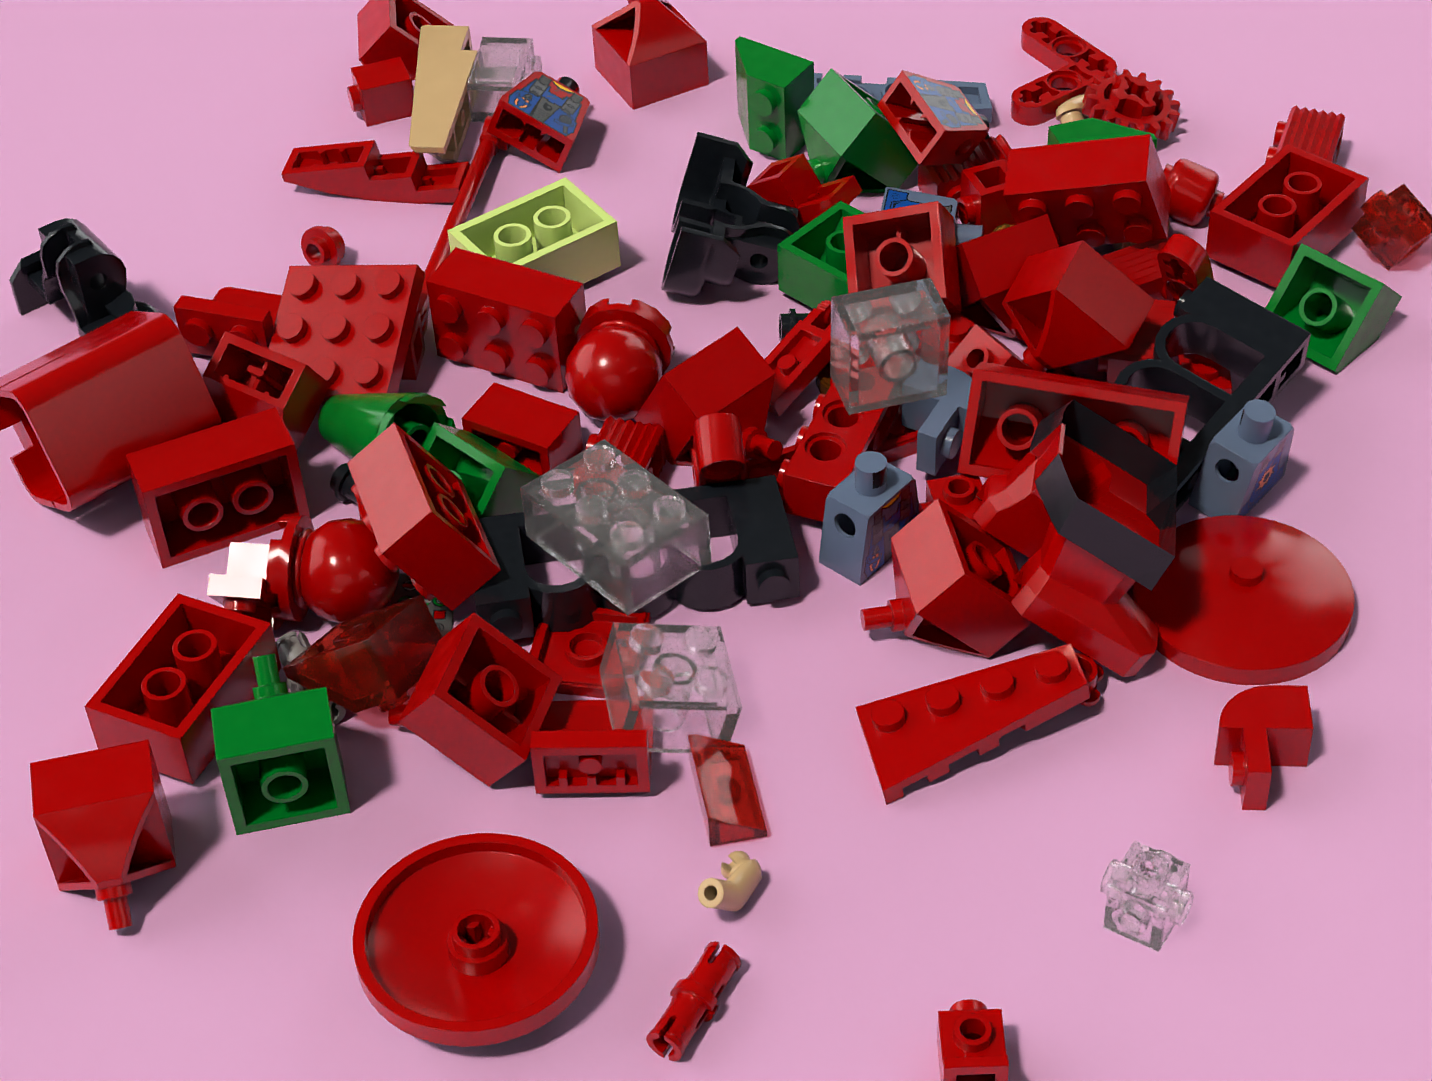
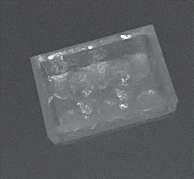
M605 439L520 487L526 535L628 616L712 563L708 514Z

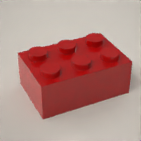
M1151 134L1009 149L1003 196L1016 224L1048 214L1059 247L1081 240L1094 248L1106 244L1145 243L1149 240L1167 239L1171 191Z
M1287 144L1210 211L1206 244L1209 258L1260 280L1271 287L1277 288L1301 243L1327 255L1361 224L1369 178Z
M455 247L426 280L437 356L564 393L567 389L565 380L566 360L577 344V330L586 313L584 284Z
M276 407L126 454L145 528L162 568L229 547L230 542L241 543L283 529L285 527H280L277 521L284 514L307 515L310 518L295 443Z
M395 422L347 463L355 483L351 490L366 512L362 519L378 543L374 547L376 555L392 572H397L401 569L410 576L413 586L424 598L431 601L436 597L453 611L501 570L462 480Z
M178 593L84 706L97 748L102 749L149 739L158 772L194 784L216 755L211 709L254 699L252 688L258 687L252 657L275 653L278 672L282 669L272 624Z

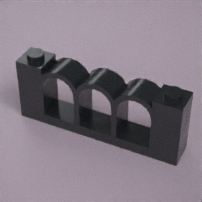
M1208 276L1194 291L1187 290L1180 297L1173 313L1175 318L1164 324L1155 337L1152 359H1145L1130 364L1120 372L1114 382L1115 384L1188 395L1190 398L1187 414L1205 424L1191 441L1182 438L1177 465L1176 513L1191 496L1209 444L1214 436L1248 401L1260 399L1270 404L1304 366L1311 336L1310 332ZM1181 354H1198L1214 361L1245 380L1231 395L1181 367L1171 358Z
M775 475L478 518L501 570L474 592L477 615L511 640L535 637L534 627L537 628L541 622L549 624V632H568L582 628L593 621L592 613L597 608H607L621 613L647 612L650 613V618L670 608L675 599L684 606L703 610L719 609L732 605L744 595L747 605L800 597L799 557ZM730 535L733 553L722 560L712 563H697L687 560L678 554L674 543ZM658 546L661 560L648 571L638 574H622L606 567L599 554ZM585 556L588 566L583 576L563 585L538 583L529 577L525 569V565Z

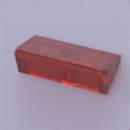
M699 734L687 735L689 761L710 847L767 837V829L745 745Z

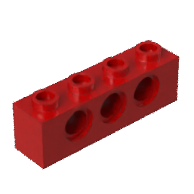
M852 345L844 362H837L835 364L828 392L826 394H819L815 402L813 419L809 427L804 425L801 427L796 440L795 452L791 460L784 459L778 472L777 484L779 489L783 490V505L786 513L823 522L825 502L829 492L855 471L856 457L867 451L880 453L902 410V388L910 378L909 357Z

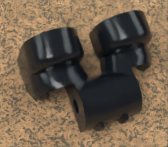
M697 132L673 216L671 232L674 235L663 274L662 290L687 297H696L701 293L705 282L718 286H730L734 276L756 285H766L778 280L777 245L800 229L798 209L767 201L746 187L753 162L738 142Z
M64 218L38 228L42 242L40 250L21 258L9 279L18 312L22 316L48 303L51 305L66 298L76 320L80 336L130 311L160 313L157 308L146 302L134 301L132 294L126 290V267L122 260L86 225L77 219Z

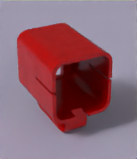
M130 311L0 377V431L13 426L24 450L10 457L26 490L37 503L66 512H71L132 479L126 454L222 424L218 410L180 330L173 320L164 313Z

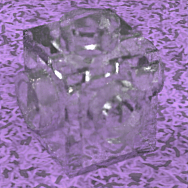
M1134 841L1122 861L1113 859L1103 876L1100 892L1107 895L1103 928L1159 952L1175 925L1181 926L1191 909L1194 892L1187 890L1191 864L1177 859L1166 851L1156 850Z

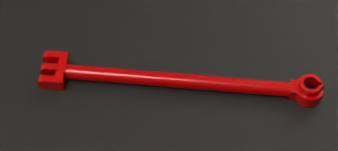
M487 116L484 121L479 146L424 271L425 279L417 312H420L423 337L427 330L428 311L430 308L426 280L451 253L447 230L466 222L493 156H496L499 150L508 151L510 144L487 132L493 116Z

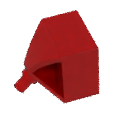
M627 0L629 5L592 25L595 68L632 110L709 85L707 41L667 0Z
M939 201L843 217L849 309L853 316L857 318L917 313V318L962 312L954 217Z
M1048 214L960 243L956 246L962 312L958 313L986 331L1023 340L1001 303L1028 256L1059 247Z
M1081 240L1028 256L1001 304L1028 347L1023 352V361L1035 371L1046 372L1049 369L1129 349L1155 300L1085 241Z
M738 326L665 373L634 417L636 422L641 421L644 425L650 422L654 427L660 424L664 428L666 459L671 465L692 466L691 449H693L694 422L700 417L713 413H731L739 417L746 460L749 458L756 459L761 456L775 461L781 456L783 450L781 442L769 438L764 431L776 373Z
M938 498L890 538L896 599L888 600L887 606L860 610L861 624L864 631L890 627L892 632L903 631V634L922 642L990 658L1032 623L1022 617L1011 603V599L1021 588V585L1013 581L1014 576L1019 570L1010 547L983 531L980 525Z
M474 612L438 641L407 705L392 703L388 712V722L390 725L408 728L484 784L491 786L526 761L530 752L531 731L540 730L563 677Z
M149 739L30 763L33 818L59 890L95 889L97 901L103 900L109 930L132 926L133 922L127 895L133 893L131 881L177 867L171 813Z

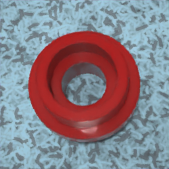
M314 226L304 232L301 239V249L305 259L311 266L339 265L345 254V243L342 236L334 228Z

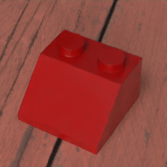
M369 0L357 14L359 61H361L362 65L401 57L411 79L415 80L420 28L424 25L454 26V24L418 0Z

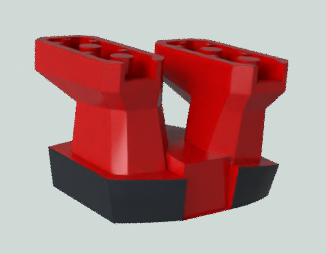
M1073 399L1040 421L1035 430L1030 451L1008 475H990L976 493V497L983 501L973 513V518L983 531L1029 558L1013 579V581L1021 585V588L1013 596L1011 603L1022 617L1065 643H1071L1075 649L1122 677L1135 676L1155 654L1159 630L1155 622L1131 598L1127 591L1135 582L1152 591L1175 558L1177 465Z

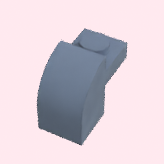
M926 358L922 360L902 388L901 425L916 431L918 430L916 469L935 476L947 458L953 459L960 445H962L972 378L959 369Z

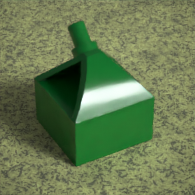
M832 68L797 110L810 166L821 184L854 175L863 190L861 193H885L886 187L900 188L917 167L918 162L877 106L879 100Z
M275 653L252 657L258 687L252 688L254 699L211 709L216 761L236 835L351 813L343 760L327 688L321 687L288 692L286 681L280 682Z

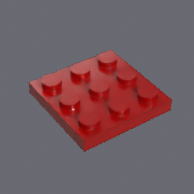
M417 264L289 266L269 349L307 364L331 384L321 405H324L329 398L337 394L398 393L425 279V272Z

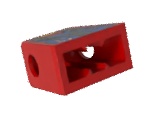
M901 71L877 104L919 165L962 164L989 132L987 117L976 112L959 88L955 85L909 71Z
M535 71L502 95L487 132L560 173L575 142L590 102L588 98L579 94V86L572 78L564 76L555 80L543 72Z

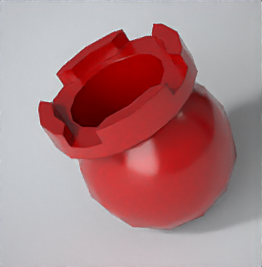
M607 298L590 306L583 316L577 330V344L566 360L565 380L569 397L585 416L605 422L609 416H612L615 420L621 417L626 422L629 419H634L671 363L675 346H673L670 336L672 328L670 322L656 308L636 299H632L630 305L621 303L609 304L610 298Z
M284 514L279 517L277 522L280 527H285L281 540H270L266 566L267 594H277L279 607H274L271 611L272 617L278 621L300 622L305 618L310 608L323 620L348 625L363 623L383 611L395 594L400 570L392 572L378 558L374 551V547L378 543L364 521L353 518L331 520L314 530L312 520L307 515Z

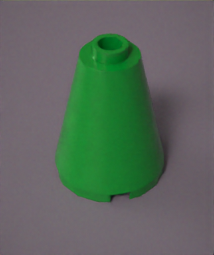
M422 392L337 394L325 402L318 419V427L322 437L350 459L356 456L394 422L421 446H423L434 422L456 428L453 418L447 417L442 407L446 406V404L441 399Z

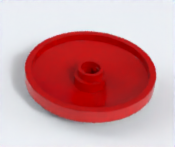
M1242 515L1206 517L1176 527L1175 558L1152 591L1138 582H1135L1133 586V600L1158 626L1156 650L1179 667L1196 675L1236 685H1269L1291 681L1325 665L1338 653L1348 637L1355 603L1354 590L1347 571L1337 557L1322 543L1292 526L1265 518Z
M475 833L455 836L434 842L414 851L393 865L378 879L363 900L356 917L352 938L353 955L359 981L368 1000L380 1015L401 1031L428 1042L448 1046L470 1047L497 1044L521 1037L547 1024L562 1013L581 993L592 975L600 947L597 906L588 883L577 868L561 854L543 844L519 836L498 833Z

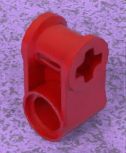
M713 413L700 417L694 422L693 449H691L694 487L748 479L741 425L738 416L731 413Z

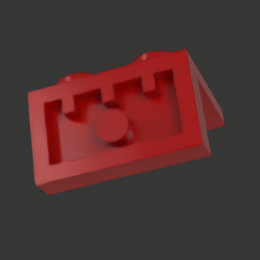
M649 699L552 701L540 731H531L530 752L536 794L650 792L653 701Z

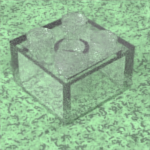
M931 278L831 297L830 376L848 415L947 395L951 316Z
M613 622L599 668L612 730L647 729L649 752L726 754L742 710V704L721 626Z

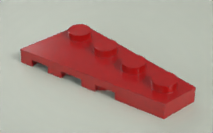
M1069 643L855 708L886 805L904 796L903 788L924 777L929 783L949 773V764L975 750L981 756L1000 746L999 740L1002 736L1019 727L1028 731L1089 699L1090 693L1088 682L1072 644Z

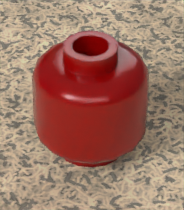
M1184 158L1179 159L1174 166L1166 164L1163 171L1171 191L1169 217L1188 226H1197L1205 215L1210 217V211L1224 197L1225 193L1217 190L1219 176L1215 171Z

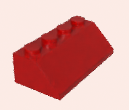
M980 362L973 368L957 473L989 478L990 475H1008L1030 451L1031 442L1040 421L1073 399L1123 429L1175 465H1178L1190 396Z

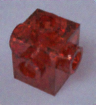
M1402 184L1389 194H1386L1382 189L1371 196L1360 207L1365 214L1351 228L1364 245L1369 248L1389 271L1418 251L1432 236V215L1407 186Z

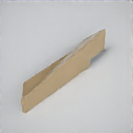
M424 25L420 28L409 147L417 153H428L439 161L457 162L482 89L478 51L472 50L469 26Z

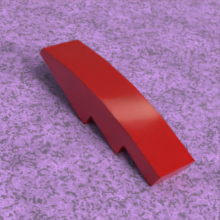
M370 140L293 148L281 175L284 182L329 194L371 201L413 204L454 203L470 164L469 161L427 165L423 153L414 151L380 154L376 141Z

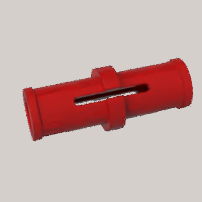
M710 942L705 947L704 953L688 977L680 979L671 990L670 996L673 997L669 1006L646 1037L650 1048L659 1056L664 1058L672 1046L673 1049L668 1055L669 1060H680L703 1021L709 1022L718 1011L719 1005L716 1004L718 1003L719 996L734 973L741 967L740 957L729 946L724 944L716 957L715 954L720 948L719 942Z

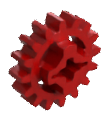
M1124 69L1123 73L1118 76L1112 70H1107L1105 78L1096 75L1092 84L1088 83L1082 101L1084 103L1082 114L1088 115L1089 118H1096L1152 133L1157 139L1166 141L1169 138L1170 132H1174L1180 115L1178 112L1180 102L1172 100L1173 90L1160 89L1162 81H1147L1146 73L1141 72L1138 77H1134L1128 69Z

